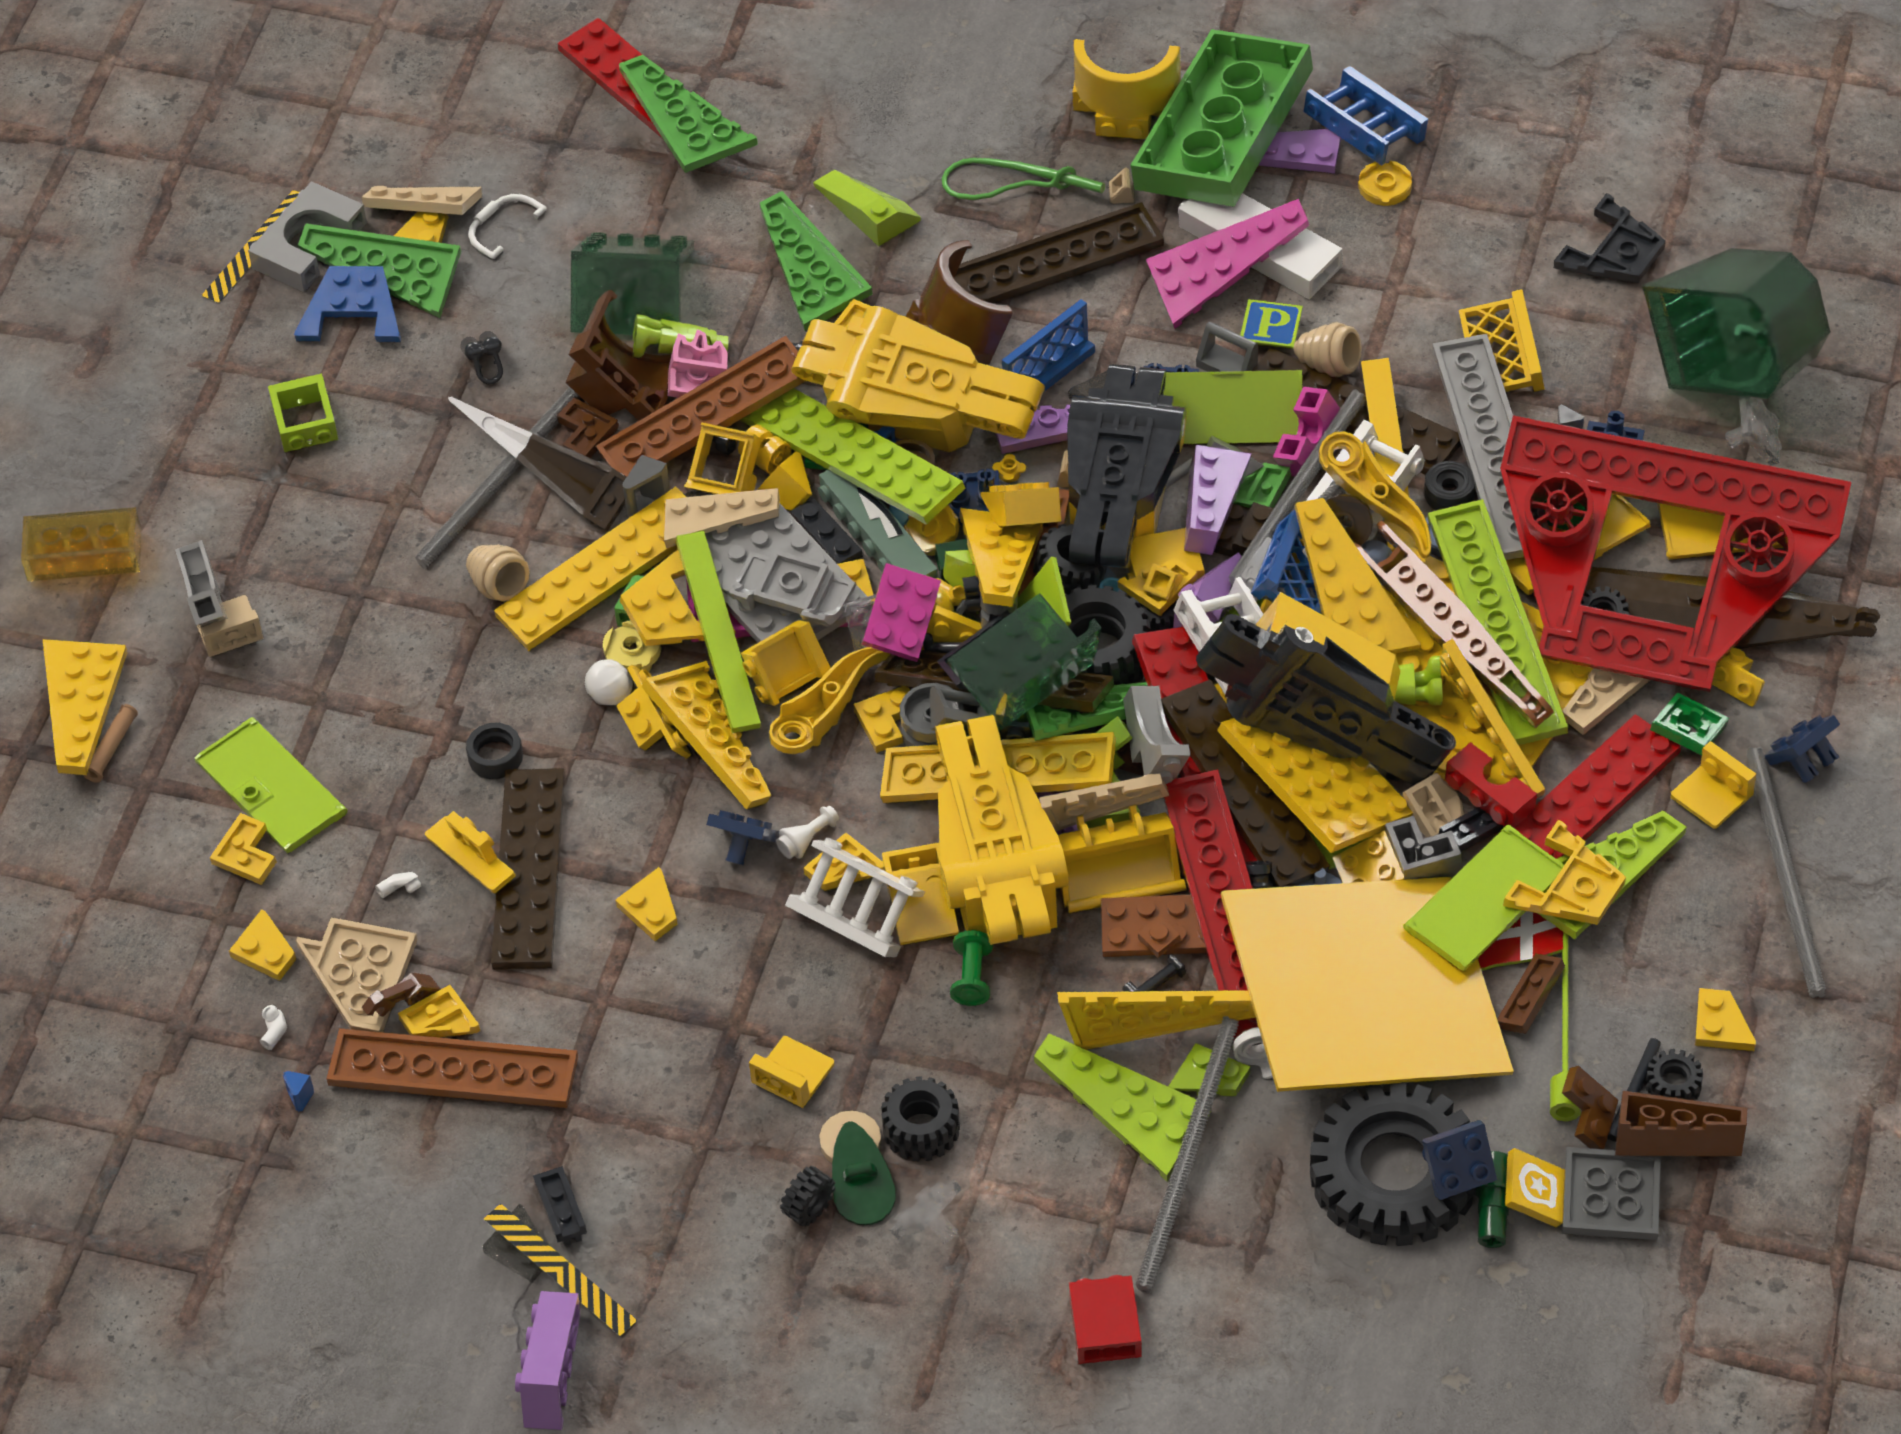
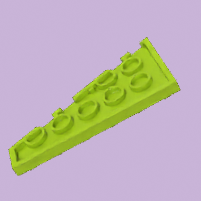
M1049 1033L1035 1053L1034 1062L1059 1085H1064L1073 1094L1074 1099L1080 1104L1084 1103L1093 1112L1094 1117L1125 1145L1129 1144L1140 1154V1158L1145 1163H1150L1160 1172V1176L1168 1182L1175 1168L1174 1165H1176L1178 1152L1180 1151L1183 1138H1185L1184 1135L1188 1128L1187 1125H1189L1188 1122L1190 1121L1196 1099Z

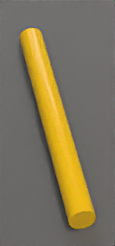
M1184 879L1067 901L1069 913L1101 907V898L1161 896L1186 891V883Z

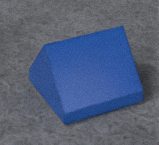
M286 1071L283 1078L287 1092L296 1111H303L314 1094L311 1077L306 1074Z

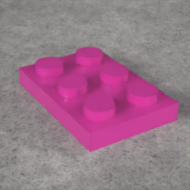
M886 563L861 645L917 662L941 580Z

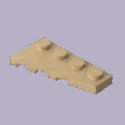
M374 186L362 196V204L368 208L463 215L482 197L481 187L387 188L386 186Z
M778 488L666 499L664 530L666 548L676 546L677 535L701 531L708 533L715 530L719 534L729 531L728 529L732 525L741 523L743 526L779 517L780 496Z
M1159 773L1040 797V802L1055 831L1077 825L1076 816L1083 815L1084 822L1128 809L1129 805L1135 804L1137 806L1169 796L1166 783Z

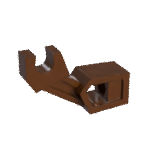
M410 973L398 984L385 990L374 992L368 997L362 1009L368 1016H373L376 1011L379 1016L384 1017L399 1001L405 1000L408 1006H412L441 989L430 975Z

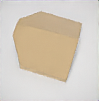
M1437 773L1403 792L1404 799L1407 802V806L1413 812L1419 830L1427 838L1438 835L1441 826L1464 815L1460 797Z

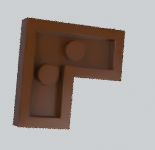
M573 398L557 415L558 423L575 431L563 443V447L588 458H591L597 452L596 445L610 438L619 428L617 419L576 398Z
M1580 1066L1569 1068L1562 1094L1582 1110L1574 1136L1589 1149L1604 1150L1619 1100Z

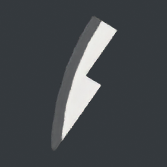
M858 487V493L870 520L880 517L888 538L903 534L890 512L878 500Z

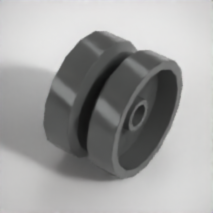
M927 683L912 688L903 697L900 704V718L903 742L906 747L937 745L936 733L931 730L930 689L932 686L952 688L939 683ZM946 700L949 708L963 711L962 703Z

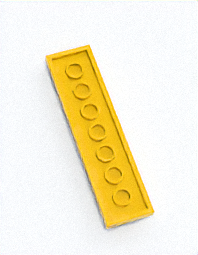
M675 486L494 610L496 618L530 651L628 584L633 576L641 575L678 549L677 544L676 546L666 548L664 542L666 499L685 498L686 496Z
M1114 732L1054 736L1037 741L1034 738L1001 740L1007 765L1026 775L1035 793L1080 790L1112 783L1116 745ZM938 744L886 748L880 798L883 803L938 799V792L947 782ZM972 756L973 764L975 766V758L974 756Z

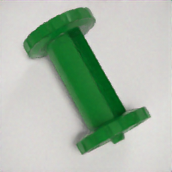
M976 930L960 932L954 937L953 947L958 954L963 955L962 979L951 985L950 997L961 1005L978 1006L986 1003L990 998V987L985 982L980 981L982 957L992 952L993 944L990 945L988 935L984 932Z

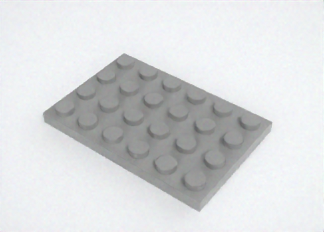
M780 503L779 517L743 526L741 523L732 525L728 529L729 531L717 534L716 530L705 533L727 610L757 643L797 620L802 621V617L798 613L756 602L750 611L744 608L737 599L734 600L728 595L750 551L770 556V553L777 549L828 564L829 570L834 571V576L851 580ZM857 585L843 614L832 625H818L812 628L817 640L871 607V600Z

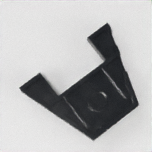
M1606 193L1594 208V216L1615 226L1592 255L1566 245L1555 258L1553 268L1639 283L1665 249L1666 240L1643 221L1638 222L1635 220L1626 207L1618 206L1614 202V197Z

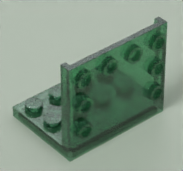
M603 232L591 233V236H587L571 250L570 332L582 333L597 300L608 290H612L617 295V298L612 300L605 310L607 324L614 334L633 335L636 314L645 315L659 321L666 319L680 322L681 264L694 252V240H687V236L682 235L671 236V240L660 239V235L647 234L644 235V238H634V234L620 233L617 234V237H607V233Z
M1039 593L947 660V664L989 715H994L996 724L1002 730L1095 662L1102 627L1093 619L1089 622L1088 631L1077 638L1041 593Z

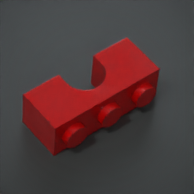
M1470 742L1447 761L1444 780L1447 781L1452 789L1460 791L1469 798L1474 806L1480 807L1487 812L1497 824L1504 827L1510 825L1515 828L1535 811L1537 793L1517 777L1502 785L1488 782L1487 779L1491 775L1493 759Z

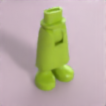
M636 314L633 330V357H642L646 348L652 344H658V353L672 354L678 333L684 335L688 342H692L697 329L706 333L708 345L721 341L728 351V336L717 335L715 330H709L702 326L666 319L659 321L645 315Z
M1440 656L1430 657L1427 667L1419 672L1414 671L1413 663L1399 665L1401 672L1394 701L1407 705H1415L1416 701H1425L1431 705H1442L1443 690Z

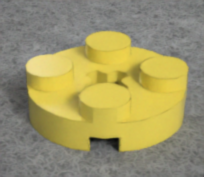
M630 620L622 622L621 627L615 630L613 627L606 633L603 640V651L606 659L617 661L626 669L632 664L640 670L644 668L649 672L660 656L661 645L645 646ZM632 643L637 645V648L633 650L625 648L630 647Z

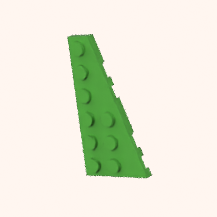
M783 191L760 202L763 219L804 331L808 330L812 320L819 319L825 321L845 310L853 299L862 301L873 295L872 287Z
M305 223L298 244L300 250L316 256L317 260L330 266H383L390 295L438 318H441L462 252L459 245Z

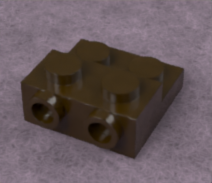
M1253 502L1251 508L1233 503L1214 552L1229 557L1237 553L1241 556L1244 555L1274 508Z

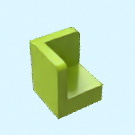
M1118 716L1096 732H1114L1116 745L1113 768L1115 770L1125 763L1117 750L1132 739L1131 734L1127 730V725Z

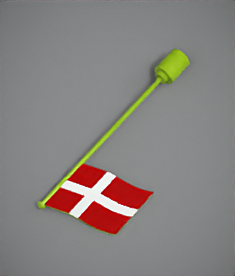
M1526 911L1477 959L1481 971L1499 966L1531 962L1535 953L1552 956L1562 952V959L1565 964V968L1562 971V1072L1550 1079V1115L1559 1121H1572L1581 1115V1109L1562 1094L1568 1074V934L1538 913Z

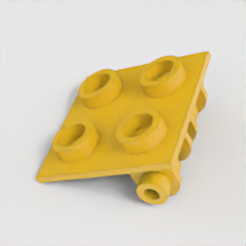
M1385 830L1332 857L1342 883L1404 880L1403 873Z

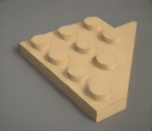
M331 917L322 941L297 937L296 942L299 950L348 1027L352 1030L383 1032L391 1010L384 1017L379 1016L376 1011L373 1016H368L362 1009V1006L368 997L377 990H385L403 980L418 941L416 933Z

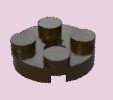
M1340 494L1328 498L1326 502L1339 520L1342 516H1347L1348 521L1352 522V526L1347 527L1345 531L1353 543L1362 546L1368 540L1373 528V518L1369 506L1359 498L1348 494Z

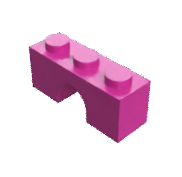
M1303 387L1293 409L1299 422L1297 434H1283L1273 455L1274 460L1279 466L1290 467L1291 476L1296 477L1300 468H1302L1306 459L1310 456L1312 450L1316 447L1340 409L1327 389Z

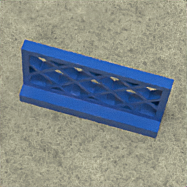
M1080 299L1003 358L1002 369L1039 380L1045 386L1044 392L1095 353V345L1088 340L1087 303Z
M1294 509L1277 525L1251 594L1258 600L1266 595L1274 601L1279 595L1277 588H1283L1287 596L1320 613L1321 608L1308 558L1302 552L1305 546H1302L1298 536L1302 538ZM1291 553L1297 554L1300 563H1295ZM1285 570H1290L1294 580L1288 579ZM1299 570H1304L1308 580H1303ZM1293 588H1298L1302 598L1296 597ZM1307 588H1312L1316 598H1311Z

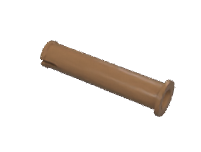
M129 704L121 705L119 712L94 752L87 775H83L86 779L92 782H100L103 779V771L133 720L138 715V711Z

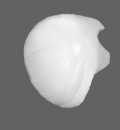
M612 659L600 660L594 663L586 673L585 688L587 694L599 705H617L630 695L632 691L633 681L631 675L622 664Z

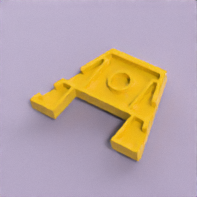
M678 550L620 595V603L645 646L682 643V640L687 639L705 641L699 621H696L673 581L685 575Z
M1558 820L1547 835L1545 845L1570 858L1546 893L1516 880L1505 896L1503 906L1598 925L1625 885L1626 876L1599 853L1595 855L1585 846L1586 842L1580 836H1573L1567 830V825Z

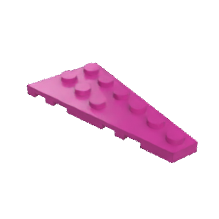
M1299 199L1146 259L1174 329L1180 326L1182 320L1191 313L1195 314L1201 310V305L1210 298L1219 296L1249 273V268L1258 261L1262 263L1267 259L1271 251L1279 245H1285L1309 226Z

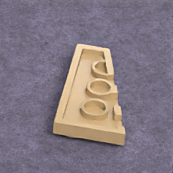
M1593 668L1589 673L1587 681L1583 686L1579 687L1562 712L1565 720L1584 735L1650 680Z

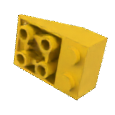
M1049 482L989 486V492H980L981 498L998 526L1061 522L1059 487H1049Z
M939 842L883 852L884 871L899 879L901 876L908 877L917 882V888L925 891L923 897L908 896L896 924L900 945L958 935L959 930L955 909H949L941 878ZM886 884L892 905L898 890Z

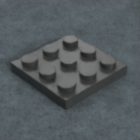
M1566 1147L1562 1234L1658 1240L1661 1156H1615V1150Z

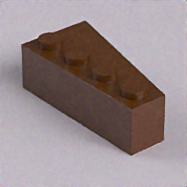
M1622 1091L1615 1156H1742L1748 1108Z

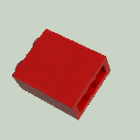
M1112 1275L1108 1278L1094 1280L1083 1278L1076 1282H1069V1300L1078 1364L1142 1357V1341L1132 1275Z

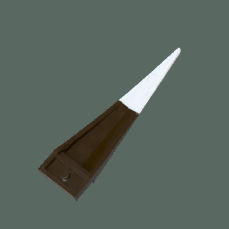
M448 397L451 403L580 514L605 531L609 530L625 506L622 485L626 479L625 475L610 466L528 432L458 399Z

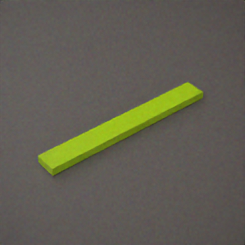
M705 532L677 535L676 544L731 732L737 733L759 729L761 725L747 674L742 665L743 661Z

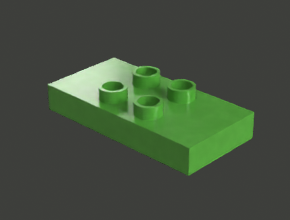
M1211 29L1130 165L1134 189L1235 207L1313 71L1310 45Z

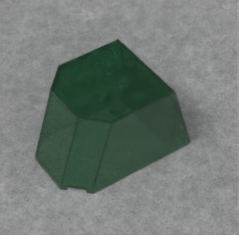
M1730 248L1642 285L1669 389L1768 399L1818 356L1831 333L1818 280L1791 252Z

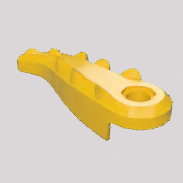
M1344 431L1328 435L1321 443L1318 452L1319 462L1336 485L1341 486L1348 494L1362 500L1371 510L1381 515L1384 520L1393 522L1407 531L1413 537L1419 555L1422 558H1428L1431 552V537L1423 513L1416 503L1384 472L1366 441L1362 443L1356 436ZM1337 449H1345L1349 454V459L1344 462L1337 461L1333 456V452Z
M871 647L854 651L837 661L813 686L793 699L781 704L780 716L770 725L769 739L771 745L778 751L787 754L803 753L812 746H819L826 732L838 723L840 714L846 704L851 701L853 692L863 674L869 668L885 661L890 653ZM793 732L799 734L800 737L788 739L785 735Z

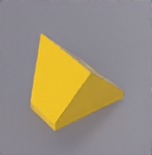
M797 451L783 461L757 489L778 488L779 503L787 510H793L804 504L812 495L801 453Z

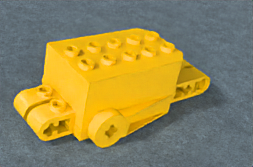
M869 306L866 308L863 318L852 316L848 327L819 319L812 320L803 339V346L800 347L791 368L792 373L797 377L823 385L827 398L826 407L836 417L868 424L871 431H878L883 426L895 428L896 438L903 440L915 439L925 442L929 447L946 452H952L967 445L974 427L1012 438H1025L1033 420L1034 412L1037 410L1045 390L1044 384L1039 380L978 363L970 347L905 316L898 315L889 309L879 306Z
M994 715L967 720L968 737H966L962 721L935 726L937 744L947 782L938 792L940 870L949 909L960 908L965 930H976L986 933L990 945L1017 940L1018 935L1027 938L1051 933L1052 928H1057L1056 888L1069 886L1064 852L1058 835L1046 812L1042 809L1041 803L1028 778L1007 765ZM972 756H974L975 758V766L973 764Z

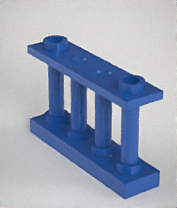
M1351 66L1342 71L1340 87L1326 96L1322 97L1311 89L1306 92L1304 113L1380 165L1386 162L1388 146L1402 137L1406 136L1416 144L1425 140L1428 118ZM1345 96L1356 102L1344 110L1333 105V103ZM1365 109L1375 115L1362 124L1352 118ZM1385 122L1395 129L1383 137L1372 131Z

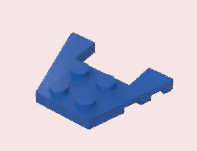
M329 266L295 330L294 336L296 341H321L324 317H377L374 335L376 342H401L383 266Z

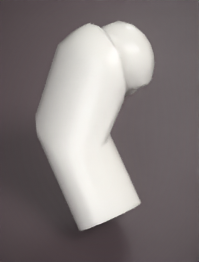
M413 872L398 873L377 884L375 888L378 894L385 898L402 886H405L408 893H412L421 887V882L417 879L418 875Z
M269 1005L262 1011V1017L265 1019L268 1031L261 1038L260 1043L264 1048L272 1050L286 1032L287 1024L282 1011L277 1010V1007L274 1005Z

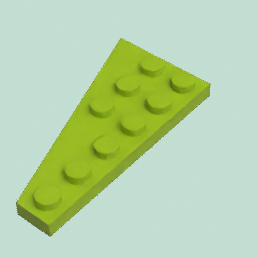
M1661 811L1633 824V827L1620 834L1617 832L1607 836L1606 840L1598 844L1593 842L1586 845L1595 855L1599 853L1626 876L1625 885L1612 904L1685 835L1687 829L1685 825L1666 812ZM1564 855L1557 858V860L1565 865L1570 857ZM1539 914L1573 939H1576L1591 925L1590 923Z

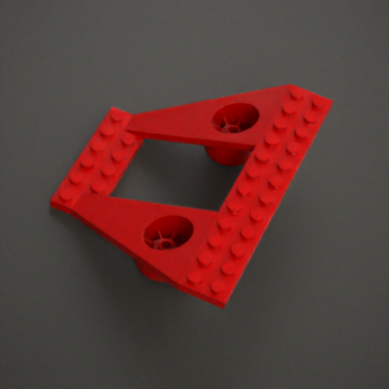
M1513 415L1500 470L1543 624L1539 644L1542 658L1711 692L1717 664L1839 540L1852 482ZM1612 494L1724 516L1695 630L1691 627L1581 605ZM1579 502L1585 507L1586 511L1574 509L1573 504ZM1536 508L1545 510V515L1534 520L1532 514ZM1572 517H1583V520L1574 528L1570 522ZM1547 520L1554 524L1552 531L1540 525ZM1567 524L1569 527L1567 531L1556 532L1558 525ZM1748 538V542H1747V543H1742V542H1740V541H1742L1743 539ZM1778 542L1785 551L1774 549L1773 544ZM1733 548L1745 550V555L1734 560L1731 552ZM1772 556L1784 558L1776 568L1770 561ZM1748 560L1754 564L1753 570L1745 569L1740 564ZM1766 564L1770 569L1766 572H1756L1757 565Z

